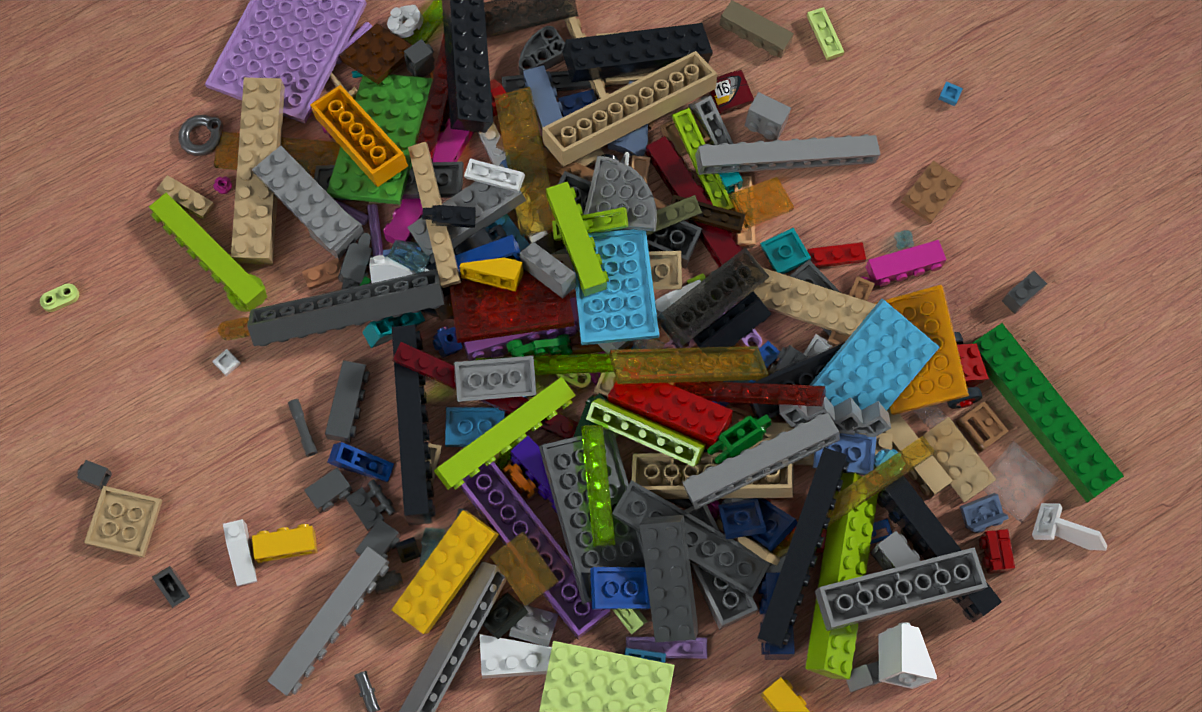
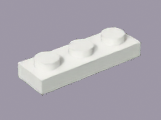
M470 159L464 177L519 193L525 174L524 172Z

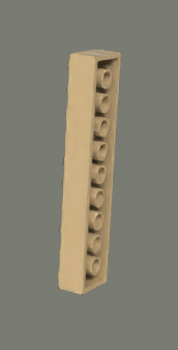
M695 51L543 127V143L564 167L716 89L717 73Z
M244 77L231 247V257L237 263L273 264L277 196L253 173L252 169L281 146L285 86L281 78Z

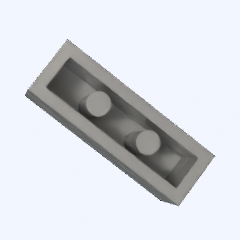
M532 242L520 252L523 269L561 298H564L576 288L575 272L536 243Z

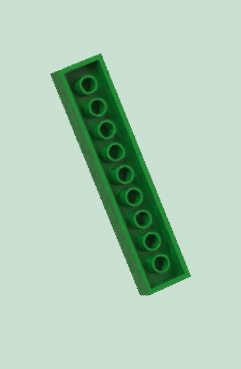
M1003 323L972 343H977L988 378L1087 503L1124 477L1122 472Z

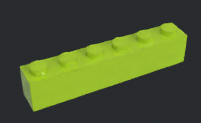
M568 181L546 188L547 200L584 296L606 290L609 278L607 272L602 271L600 266L602 265L600 255L595 253L594 248H596L594 239L593 237L589 238V226L586 220H582L581 215H583L580 204L575 202L576 193L574 188H570Z
M602 398L592 401L586 420L693 467L700 463L707 445Z

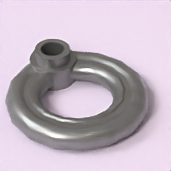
M195 115L187 119L179 130L178 140L181 148L194 156H203L211 153L218 147L222 138L223 124L220 119L207 115ZM197 126H206L211 132L209 140L202 145L193 144L189 138L191 130Z

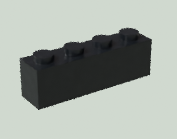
M752 291L693 338V340L710 362H713L730 347L736 345L745 335L751 333L760 323L766 321L772 314L755 292Z

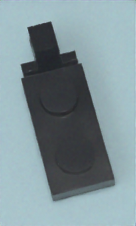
M433 205L432 208L422 209V220H432V223H435L436 226L475 228L476 207Z

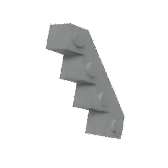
M796 390L779 399L780 415L791 427H795L800 423H807L819 414L829 413L839 433L852 435L863 433L868 437H876L891 429L889 413L879 401L861 410L851 397L836 406H833L824 394L806 403Z

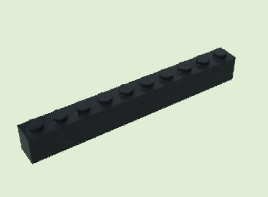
M825 447L822 451L757 638L762 643L782 649L783 645H788L791 636L788 633L790 625L794 626L798 615L795 613L796 607L801 606L804 595L801 594L803 587L808 586L811 575H808L810 567L814 568L817 556H815L817 548L820 549L824 537L821 535L823 529L827 530L831 519L828 518L829 511H834L837 499H834L836 491H841L843 480H841L842 474L847 473L850 462L847 461L846 454Z

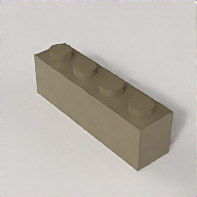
M731 0L721 15L719 24L725 30L737 34L741 39H746L756 47L763 48L771 55L782 58L794 35V33Z

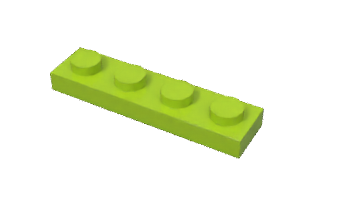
M625 207L581 215L582 220H586L588 223V233L628 228L627 209ZM552 221L554 240H563L556 221Z

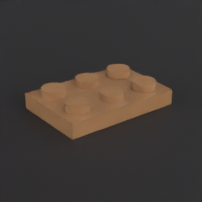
M933 160L904 196L901 203L931 224L962 185L963 181Z

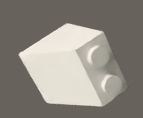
M902 622L878 634L879 681L914 689L937 679L918 627Z

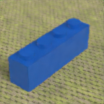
M510 235L455 255L461 283L450 287L455 288L472 281L461 278L459 267L461 263L496 258L516 259L521 262L520 246L514 236Z

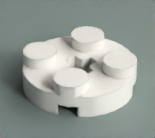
M407 5L392 9L390 12L391 16L387 22L390 32L400 38H406L413 35V31L416 28L420 29L423 24V16L416 5Z

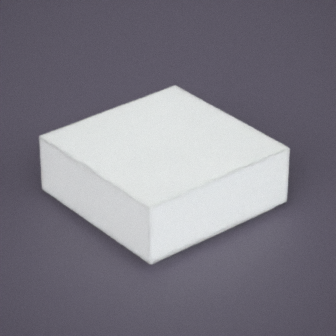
M228 349L212 361L225 376H228L241 364Z

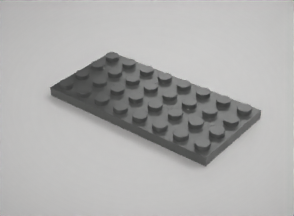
M609 429L539 446L582 604L592 601L590 568L645 567L641 533L611 516L628 487V481L614 432Z

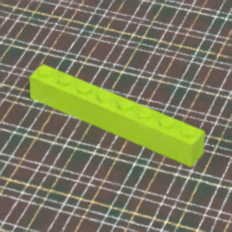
M167 193L163 194L149 206L152 211L151 217L157 223L161 222L164 225L163 229L169 235L173 234L176 237L174 240L179 246H185L188 249L186 252L192 259L197 258L200 261L198 264L205 272L209 270L212 273L211 277L217 284L221 282L224 285L223 289L229 296L234 295L237 298L235 301L242 309L246 307L251 311L268 297L264 289Z
M560 377L437 467L434 472L447 490L451 487L457 489L465 483L463 478L468 475L472 478L480 472L478 467L484 463L486 466L496 460L494 456L497 453L501 452L503 455L512 448L510 446L512 442L516 440L519 443L526 438L527 435L525 433L531 429L534 432L542 426L541 421L547 418L549 421L558 414L556 412L558 408L562 407L565 409L572 404L571 399L576 395L565 380Z

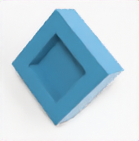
M946 81L938 99L955 106L963 88Z

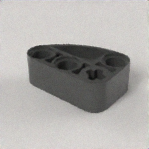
M543 27L527 41L519 59L520 75H523L525 70L543 65L547 70L564 61L562 50L565 42L554 27Z

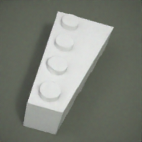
M479 634L482 679L547 674L552 647L503 638L497 639L496 637Z

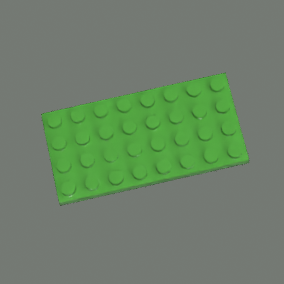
M390 74L381 83L376 84L364 75L362 76L355 101L404 153L408 167L377 187L343 148L340 147L327 189V193L332 198L401 204L412 166L408 147L418 144L435 85L434 78Z

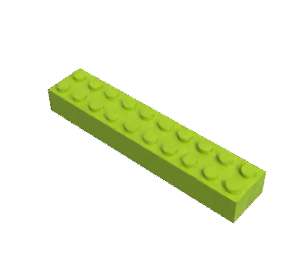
M843 473L841 480H843L841 491H836L834 499H837L834 511L830 510L829 518L831 519L827 528L818 588L866 575L879 484L857 473ZM817 597L805 669L831 679H850L858 623L827 631Z

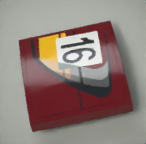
M742 70L718 76L716 89L710 91L720 115L736 107L741 109L754 101Z

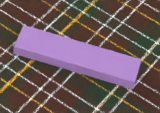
M626 637V648L666 653V658L707 659V638L655 642V637Z

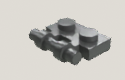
M371 480L368 483L371 488L368 493L361 487L346 497V500L367 531L373 528L379 518L385 521L381 515L384 511L389 516L396 512L392 506V501L386 498L382 492L383 488L375 480ZM374 497H377L381 503L378 507L371 500Z

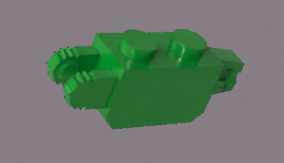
M767 414L758 420L756 418L753 419L752 416H747L724 431L719 436V441L708 448V454L713 455L722 449L723 452L715 457L714 461L717 464L722 463L727 458H734L740 455L742 451L751 448L763 440V435L766 433V429L771 426L772 420Z

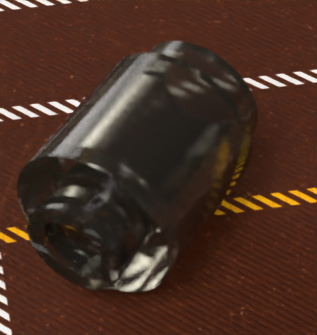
M396 570L388 571L383 577L379 576L375 582L377 583L375 587L376 594H385L401 589L400 585L403 584L401 573H396Z

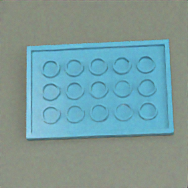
M632 229L588 233L589 238L593 237L596 245V248H594L595 253L601 257L602 265L600 266L602 271L607 272L609 282H607L606 290L584 296L575 273V293L581 345L659 338L646 231Z
M881 298L806 390L815 398L824 394L833 406L851 397L861 410L879 401L887 411L940 347Z

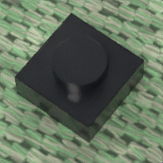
M414 537L395 544L402 563L421 557Z

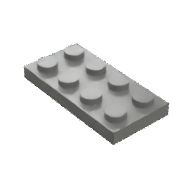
M533 356L454 362L457 402L536 395Z

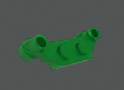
M568 334L557 336L554 339L536 340L526 345H523L520 339L506 344L508 352L511 353L512 357L529 355L539 357L546 353L551 355L561 353L562 357H567L573 353Z

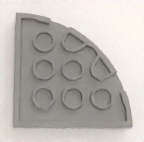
M597 156L584 215L625 207L627 209L628 228L623 229L656 231L657 210L655 200L642 176L631 166L620 163L619 160Z

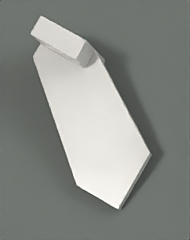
M1041 503L1032 533L1035 540H1054V536H1057L1088 550H1107V544L1099 531L1061 519L1062 506L1060 503Z

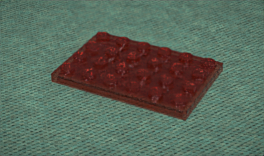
M524 268V274L516 292L464 279L460 275L461 283L450 285L457 343L573 327L575 324L569 293L564 298H561L557 293L524 270Z

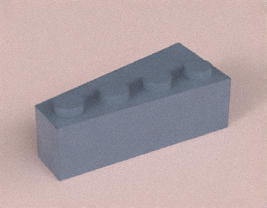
M544 65L523 71L524 83L531 103L533 102L532 106L536 117L539 118L538 121L541 129L563 118L561 102H557L555 98L558 97L555 86L552 87L550 83L552 82L550 72H546Z

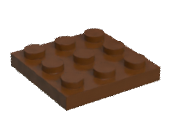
M376 23L339 55V58L343 63L376 84H379L405 62L404 51L412 45Z

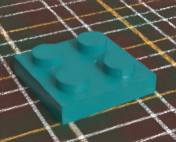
M794 228L760 243L761 249L775 272L784 274L803 265L808 260L811 261L808 251Z

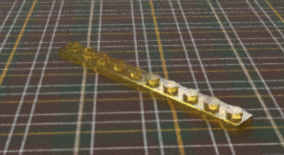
M920 437L835 495L834 499H837L834 511H829L828 518H831L829 526L936 454L925 437ZM796 527L772 551L779 559L787 555Z

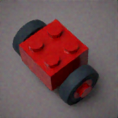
M954 332L969 396L947 401L949 408L952 409L966 408L981 400V390L975 386L989 379L977 343L963 344L960 332Z

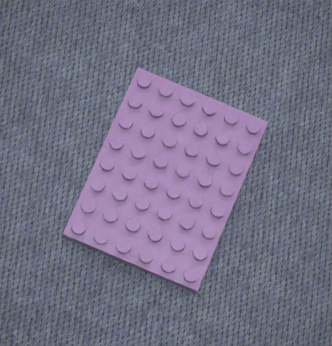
M250 0L205 83L206 87L242 100L244 77L281 78L285 86L283 116L305 124L312 112L310 104L319 98L339 59V55L343 52L367 5L366 1Z

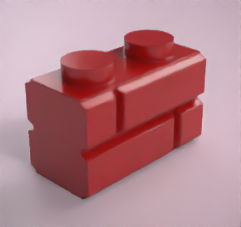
M1009 530L985 531L979 538V545L981 549H984L985 557H983L982 562L983 567L987 568L988 574L1014 570L1015 564Z

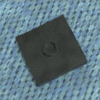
M507 592L493 604L483 626L499 639L529 612Z

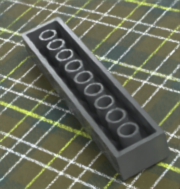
M437 269L252 309L247 327L254 346H267L272 342H286L290 338H304L309 334H322L331 329L340 330L349 325L358 326L372 320L381 321L390 316L399 317L408 312L418 313L422 309H436L444 305V288L441 286Z

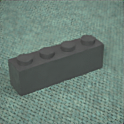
M343 360L325 435L329 440L350 443L351 438H355L357 431L355 422L356 419L359 420L361 415L359 405L360 401H364L366 392L364 385L368 383L370 372L365 364Z

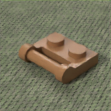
M985 402L979 404L956 422L965 429L978 445L977 449L980 452H983L1009 432ZM970 419L975 422L988 438L987 441L984 442L968 422Z

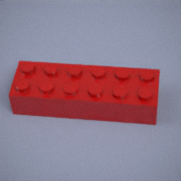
M628 366L624 367L608 394L609 402L707 444L706 450L719 441V436L728 430L732 422L733 410Z

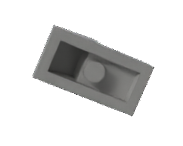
M879 661L852 669L850 679H846L850 693L881 683L879 681Z

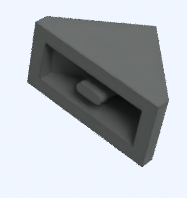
M171 566L152 576V579L172 608L190 598L179 575Z

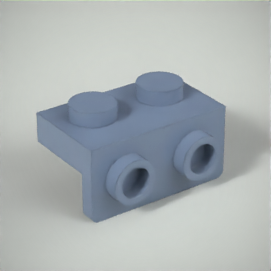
M996 493L959 506L965 527L975 533L982 532L991 525H1000L1004 520L1009 519L1008 514L1003 513L999 496Z

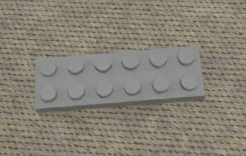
M279 146L252 169L253 173L330 252L359 227L352 217L282 146Z

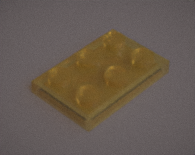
M778 177L734 192L729 196L736 212L746 214L743 223L745 228L783 215L794 209Z
M524 532L490 556L525 606H528L559 582Z

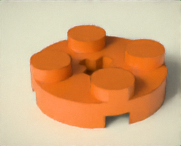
M516 463L513 466L508 464L502 469L503 473L507 471L509 474L506 478L520 494L523 492L527 494L525 498L529 499L535 494L534 489L536 485L529 478L527 480L524 478L522 469Z

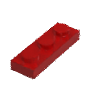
M863 242L807 250L811 257V262L817 268L866 261Z

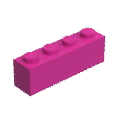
M939 240L869 259L865 267L871 282L875 283L874 286L879 285L882 287L894 280L898 282L903 281L911 275L916 277L924 274L925 271L940 270L947 259Z

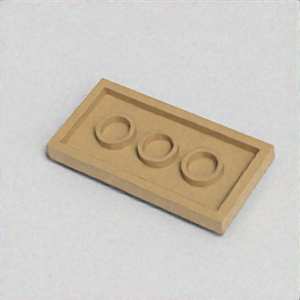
M947 417L919 438L953 480L951 486L964 503L997 480L950 417Z

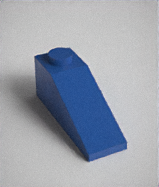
M343 442L333 444L327 463L341 469L384 482H388L394 463Z

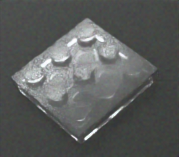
M1013 441L989 468L997 480L983 491L988 495L998 494L1001 506L1022 523L1059 479Z

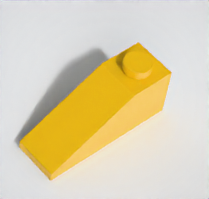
M508 258L461 263L459 266L461 278L515 292L524 274L522 262Z

